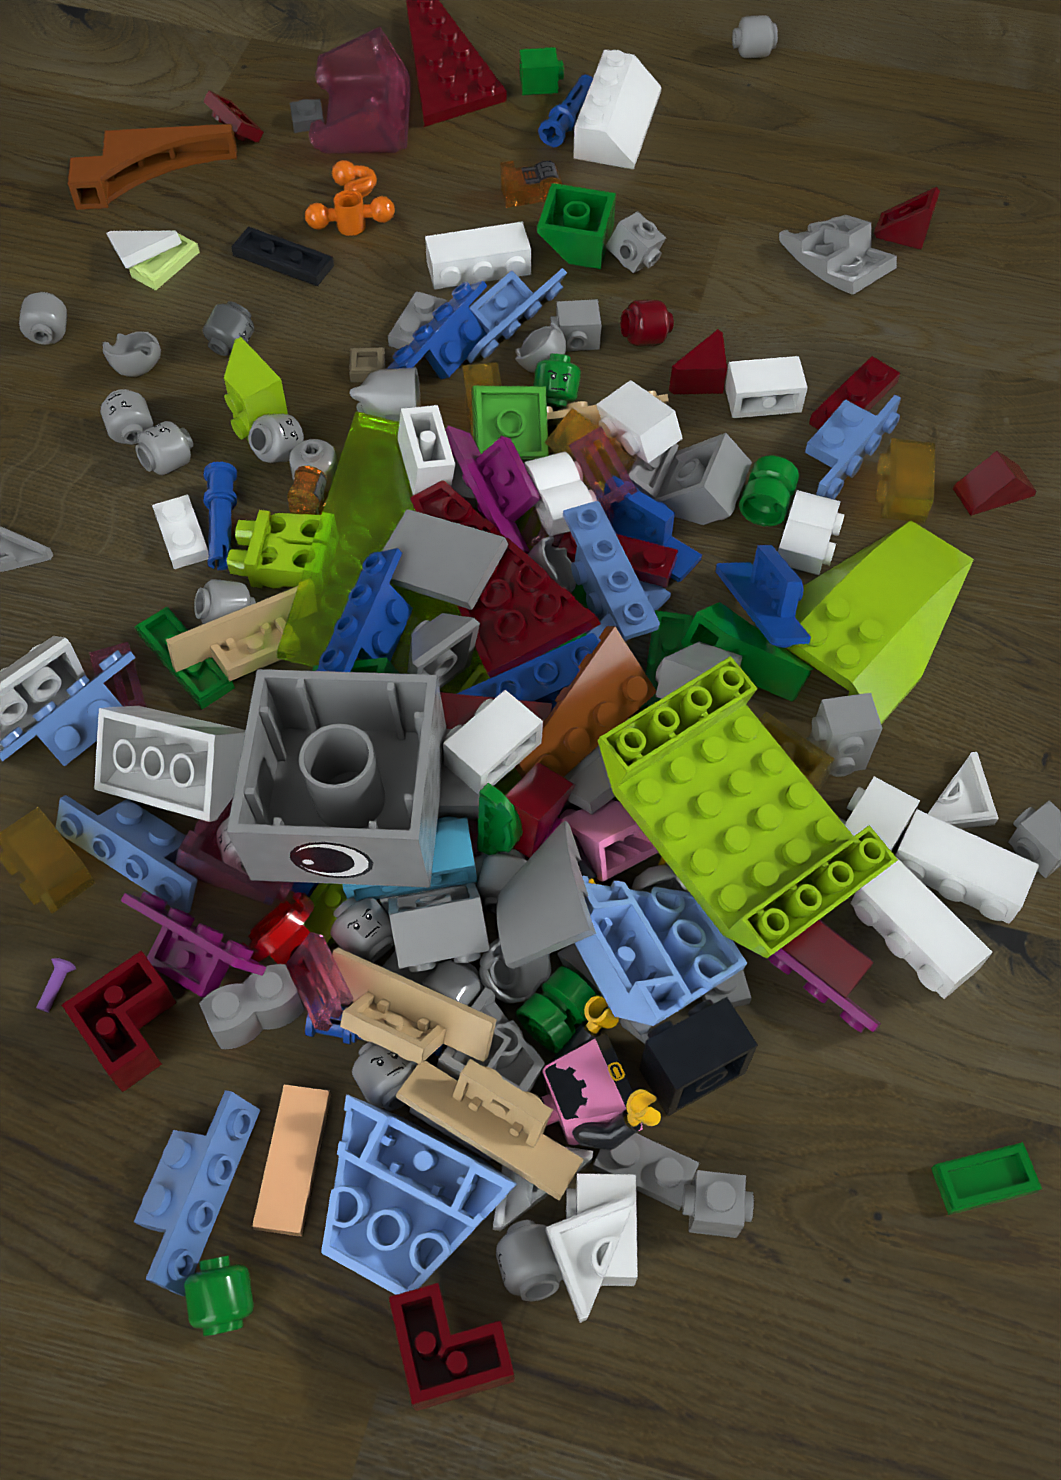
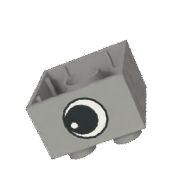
M257 669L227 833L250 880L430 888L444 762L443 743L447 734L437 675Z

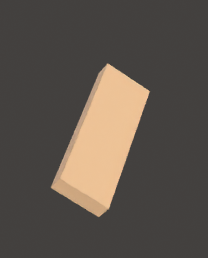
M292 1085L283 1086L252 1227L254 1230L302 1237L331 1099L330 1091Z

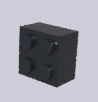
M728 997L716 1003H713L711 999L705 1000L688 1012V1018L673 1025L672 1021L664 1022L648 1033L649 1039L645 1042L639 1070L667 1117L746 1073L758 1044Z

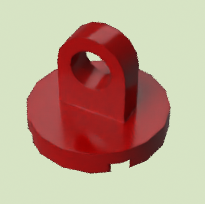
M298 892L293 894L292 897L296 901L291 905L288 901L281 902L250 930L251 933L248 937L251 939V943L248 946L244 942L240 944L254 951L251 959L260 962L270 955L277 964L286 965L292 978L305 980L314 977L323 968L325 952L320 942L303 925L314 910L315 904L304 892ZM299 945H308L314 951L313 961L304 968L294 967L290 963L291 952Z

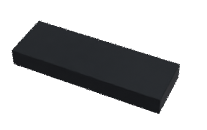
M249 226L231 246L233 256L315 286L322 282L334 266L333 256Z

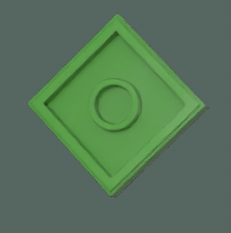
M472 387L473 438L481 454L497 439L504 436L512 440L523 462L549 456L546 387Z

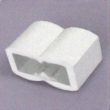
M566 451L524 462L542 498L534 506L545 531L549 536L569 532L570 529L563 517V510L597 501L595 493L591 489L588 490L582 482L583 474L577 461L573 462Z
M796 491L778 553L791 568L819 575L822 564L830 566L836 543L829 542L830 536H839L844 519V514L837 513L841 501Z

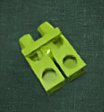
M259 510L256 520H238L235 530L238 545L249 547L248 550H229L227 566L230 574L248 577L251 587L262 588L263 585L269 588L297 587L311 581L314 585L315 596L325 597L332 570L331 566H333L339 542L334 516L275 513L271 515L270 511Z

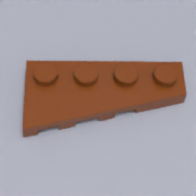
M606 626L599 636L601 640L592 654H587L578 666L580 671L569 687H564L555 699L557 704L546 719H541L543 721L541 744L515 766V769L522 778L538 762L564 777L599 745L598 739L602 735L625 722L657 692L615 626Z

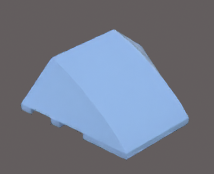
M582 876L588 893L585 901L596 934L575 942V945L614 1017L655 1026L746 966L747 962L733 940L721 934L690 892L653 887L651 892L631 890L625 882L613 881L611 886L588 883V876Z
M346 1095L344 1111H346L342 1140L338 1144V1166L334 1189L331 1190L321 1253L396 1295L418 1289L509 1194L517 1183L481 1158L405 1118L353 1096Z

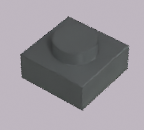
M303 99L298 102H289L294 133L325 129L320 99Z

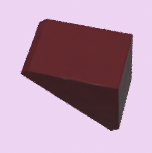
M937 187L930 189L882 212L873 234L878 239L922 250L939 197V189Z
M717 329L672 366L669 386L671 393L674 395L723 394L727 373L723 332Z
M995 451L953 487L954 492L970 516L1033 497L1037 492L1019 465L998 451Z
M539 762L505 795L514 805L522 824L523 833L514 849L528 858L541 846L576 786L573 782Z

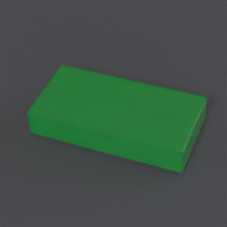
M1023 1142L938 1163L931 1168L948 1215L1037 1193L1042 1189Z

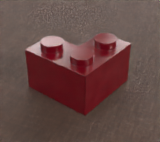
M142 950L61 1004L109 1077L122 1092L162 1065L139 1032V1029L177 1002Z
M439 1283L389 1297L411 1403L415 1411L515 1382L501 1320L451 1335Z

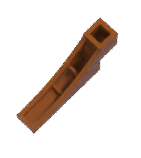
M232 124L105 131L103 156L70 158L68 186L76 210L108 208L110 202L130 189L173 170L206 162L237 159V147Z

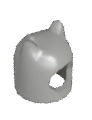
M416 367L377 370L370 373L361 386L350 390L352 399L359 401L356 406L358 412L364 413L367 421L381 428L399 426L402 408L421 407L420 386Z

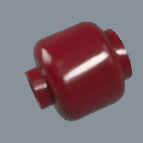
M634 300L628 305L627 309L623 310L620 319L622 335L634 346H658L662 344L667 338L668 333H671L674 325L672 313L668 312L666 305L660 300Z

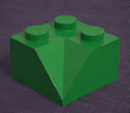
M551 183L537 226V233L568 264L601 269L607 250L606 245L614 226L616 193Z

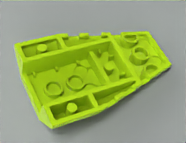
M910 520L803 585V597L798 601L795 618L811 636L810 643L792 645L785 649L849 691L848 696L871 693L882 725L921 680L974 559Z

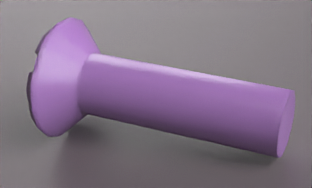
M61 958L51 959L54 970L36 1007L44 1012L49 1013L66 974L76 970L75 965Z

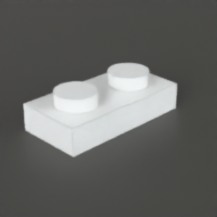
M188 495L152 505L174 569L208 559L209 551Z

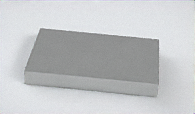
M407 509L382 551L398 548L402 552L389 584L472 610L507 549L508 543L505 537Z

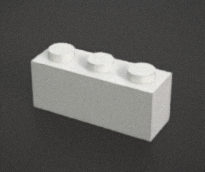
M523 222L425 236L427 265L434 290L459 286L464 282L474 284L483 280L484 282L499 280L510 271H513L518 277L531 275V247Z
M918 809L914 813L895 853V857L924 885L939 891L944 898L955 902L961 901L978 909L982 915L989 919L1004 921L1008 924L1011 923L1022 908L1039 867L1037 863Z
M899 859L858 890L850 903L854 907L858 918L864 924L873 926L885 939L889 950L895 956L904 958L917 971V976L922 984L929 990L936 991L943 999L976 973L992 954V951Z

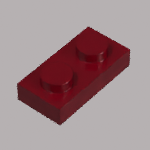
M208 90L203 102L213 111L212 117L222 124H232L235 138L241 141H245L248 138L259 143L264 131L231 100Z

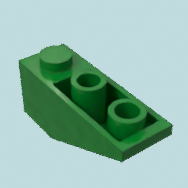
M721 602L698 611L681 642V645L688 647L700 641L741 655L740 668L755 686L791 702L797 698L813 670L812 667L787 649L771 645L759 629Z

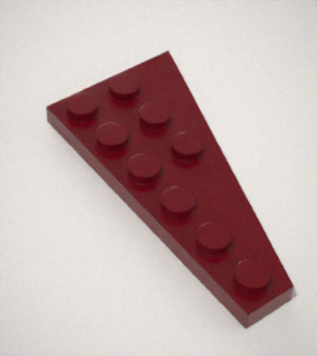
M406 0L424 127L506 102V89L439 0Z
M444 480L410 497L416 512L505 537L497 530L495 525L487 518L484 519L473 509L468 501ZM506 537L508 547L473 609L457 605L461 616L475 618L480 623L475 648L490 678L535 659L601 625L594 613L588 608L583 607L567 589L562 588L540 565Z

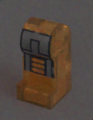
M513 161L500 162L501 191L506 208L545 202L551 183L562 184L558 168L551 161H542L535 166L515 168Z
M300 466L296 469L294 484L289 489L287 495L290 513L334 516V520H336L338 514L337 502L326 500L325 487L327 477L321 470L312 466Z

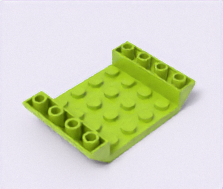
M730 656L602 735L598 739V744L613 794L721 934L753 952L769 958L892 866L898 859L870 825L855 836L847 829L746 705L758 688Z

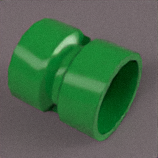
M775 455L761 457L754 463L749 481L745 486L739 503L741 514L747 520L760 526L771 527L779 525L785 520L791 496L794 494L799 480V472L794 464L785 458Z
M563 966L558 967L542 984L543 994H532L516 1011L519 1022L533 1039L555 1054L575 1033L574 1026H579L582 1021H588L584 1014L585 1005L590 998L597 996L594 990L579 975Z

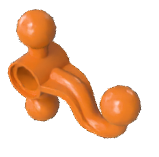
M341 160L336 162L332 169V177L335 183L344 186V190L334 196V208H327L322 203H313L305 211V220L311 228L320 230L325 228L329 222L336 221L337 229L341 234L354 236L365 230V218H373L379 223L390 221L394 216L395 207L393 202L385 196L376 197L371 204L364 205L363 197L370 194L376 185L377 176L375 172L369 167L362 165L354 166L347 160Z

